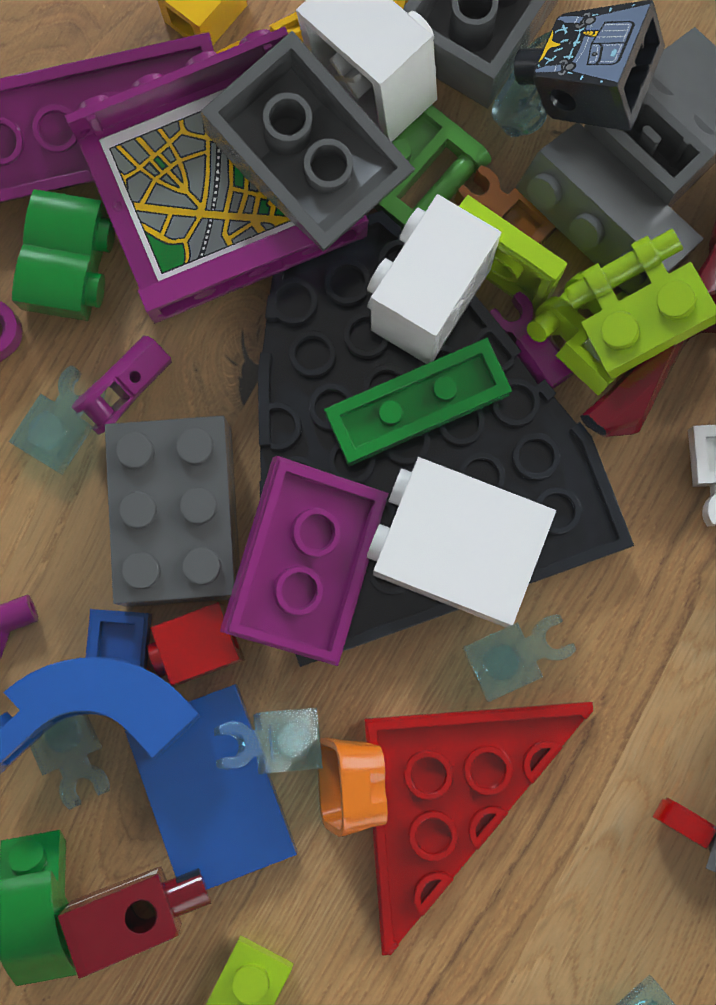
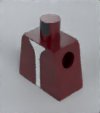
M161 866L72 900L58 915V919L78 978L88 976L177 937L180 934L182 925L180 916L211 904V899L199 868L167 880ZM142 900L148 901L154 906L156 916L142 919L135 914L132 904Z

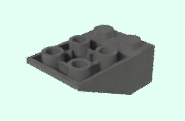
M696 27L663 50L631 131L584 125L587 131L669 207L716 163V46Z

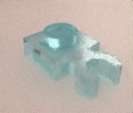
M72 365L67 367L59 377L58 390L60 394L55 402L40 393L9 440L11 444L63 475L93 428L88 422L80 418L84 413L83 411L76 413L71 408L73 403L81 396L74 393V386L82 374ZM106 390L100 395L103 399L105 397Z
M551 615L541 619L534 626L532 634L524 637L517 622L513 626L501 629L462 647L487 702L542 678L543 675L537 665V660L541 658L551 661L563 660L570 657L576 651L574 643L554 649L546 642V632L548 629L563 622L560 615Z
M317 708L254 714L255 730H251L247 725L237 721L227 722L214 728V736L231 735L237 740L239 745L238 752L234 757L216 760L217 768L223 770L240 768L248 764L253 757H257L258 775L323 768Z
M78 715L59 722L30 746L42 775L60 770L63 778L60 782L59 794L63 804L69 810L81 805L80 798L76 793V784L81 778L89 779L93 783L94 790L98 796L110 791L109 780L105 772L99 767L91 765L87 755L102 748L88 715Z

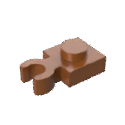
M482 165L477 169L473 181L484 190L485 194H473L467 187L462 185L454 198L457 206H459L467 195L471 196L541 245L557 229L516 188L508 195L500 189V181L497 175L491 169Z

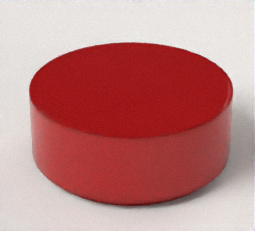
M667 797L666 799L662 798L652 816L706 850L716 834L715 825Z

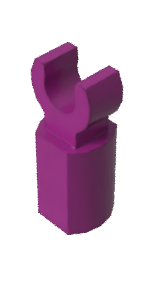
M519 291L512 299L514 307L520 313L518 320L510 322L505 320L496 308L492 309L490 314L522 351L518 357L537 384L545 379L554 389L568 380L574 373L555 356L560 351V348L551 336L543 342L534 341L529 336L527 325L532 321L534 310L529 298Z

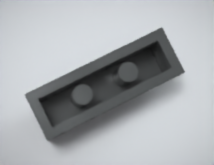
M575 123L539 150L515 187L594 264L599 263L601 268L632 251L631 244L646 235L652 240L673 228L684 250L662 261L667 272L671 273L680 267L704 239L580 123ZM644 271L622 283L619 287L629 296L651 284Z

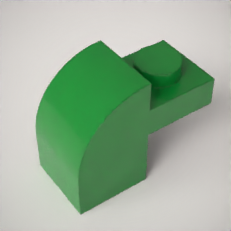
M60 830L1 840L0 961L15 986L77 975L58 919V915L69 904L65 896L66 840Z

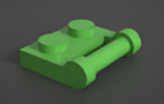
M431 105L392 141L393 145L415 168L414 172L374 208L377 211H384L403 230L416 208L426 212L437 194L450 200L473 173L476 174L477 169L481 165L487 167L492 161L491 155L481 143ZM448 148L456 155L457 159L415 207L411 209L400 199L444 149Z

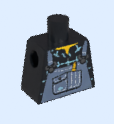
M643 0L562 14L556 19L544 48H522L518 50L514 61V75L517 83L520 85H536L545 112L552 119L631 131L665 48L653 0Z

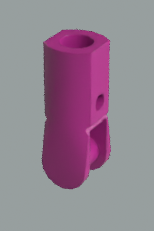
M143 335L101 378L79 396L71 408L76 413L83 411L95 423L93 430L97 435L104 433L105 424H114L118 421L137 397L172 363L171 357L154 339ZM108 387L120 397L111 407L100 396Z

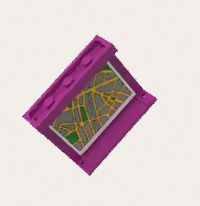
M285 26L272 32L267 29L254 31L245 36L238 46L218 54L214 51L197 54L189 59L185 67L166 75L160 73L145 75L136 80L129 90L111 97L105 95L91 97L79 104L77 111L64 115L79 143L138 284L139 290L137 291L144 308L154 324L367 237L368 218L365 215L323 252L243 176L205 133L200 111L286 37L288 32Z

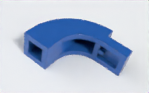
M98 657L60 661L31 672L3 692L20 711L14 717L8 712L0 716V774L50 728L74 716L92 714L115 720L155 759H158L201 716L169 683L137 665Z

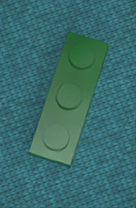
M485 338L324 409V412L348 466H352L510 396L512 389L488 338Z

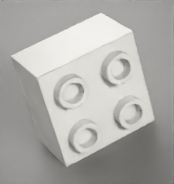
M306 0L296 9L303 42L391 142L437 100L434 33L426 20L414 11L407 13L393 0Z
M438 194L426 212L416 208L400 235L399 240L405 244L394 262L385 258L376 269L367 287V291L372 293L367 308L371 309V331L426 364L434 361L490 272L502 232Z

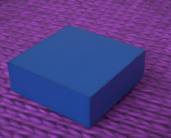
M90 609L85 658H110L128 662L147 670V645L150 641L152 614Z

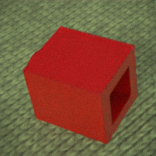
M217 602L150 627L155 642L148 644L147 648L157 676L160 678L167 676L170 685H181L245 660L237 637L220 632L226 612L224 604Z

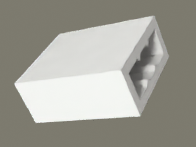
M418 457L412 472L401 468L393 487L389 502L399 507L391 527L379 524L366 558L377 561L373 570V576L506 628L513 626L556 510Z

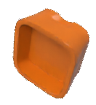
M320 738L317 744V769L320 813L325 828L338 837H344L371 827L385 825L387 823L388 810L385 792V762L381 747L365 741Z

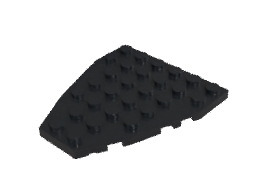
M380 210L366 215L368 218L367 237L272 275L270 295L267 298L265 314L266 327L263 350L260 352L258 367L260 497L272 458L280 456L389 493L380 524L390 528L399 506L390 503L389 498L401 468L412 472L418 457L556 510L529 584L634 546L592 436L581 422L576 423L555 398L556 392L545 379L537 384L518 357L522 351L476 295L469 303L434 361L488 338L511 386L512 392L510 396L352 466H348L327 420L324 409L426 364L371 331V309L367 308L372 293L367 291V287L380 263L385 258L394 262L405 244L399 240L402 233L401 227L384 211ZM369 559L342 652L460 609L373 576V570L377 561ZM296 654L300 667L318 661Z

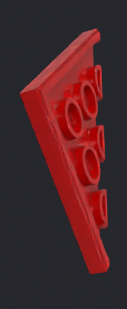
M593 702L364 719L366 742L381 747L385 762L387 823L372 827L382 956L392 955L410 929L421 916L425 915L454 880V876L474 852L479 850L508 815V811L561 751L562 746L580 724L593 712Z

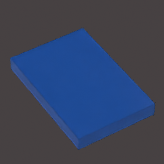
M237 684L189 701V704L200 714L201 718L158 759L152 758L124 728L175 876L177 877L199 868L207 889L288 859L298 853Z

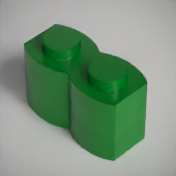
M33 189L25 218L23 245L18 256L12 287V301L21 310L89 321L92 307L100 308L105 292V275L98 273L103 252L110 253L115 240V229L102 200Z

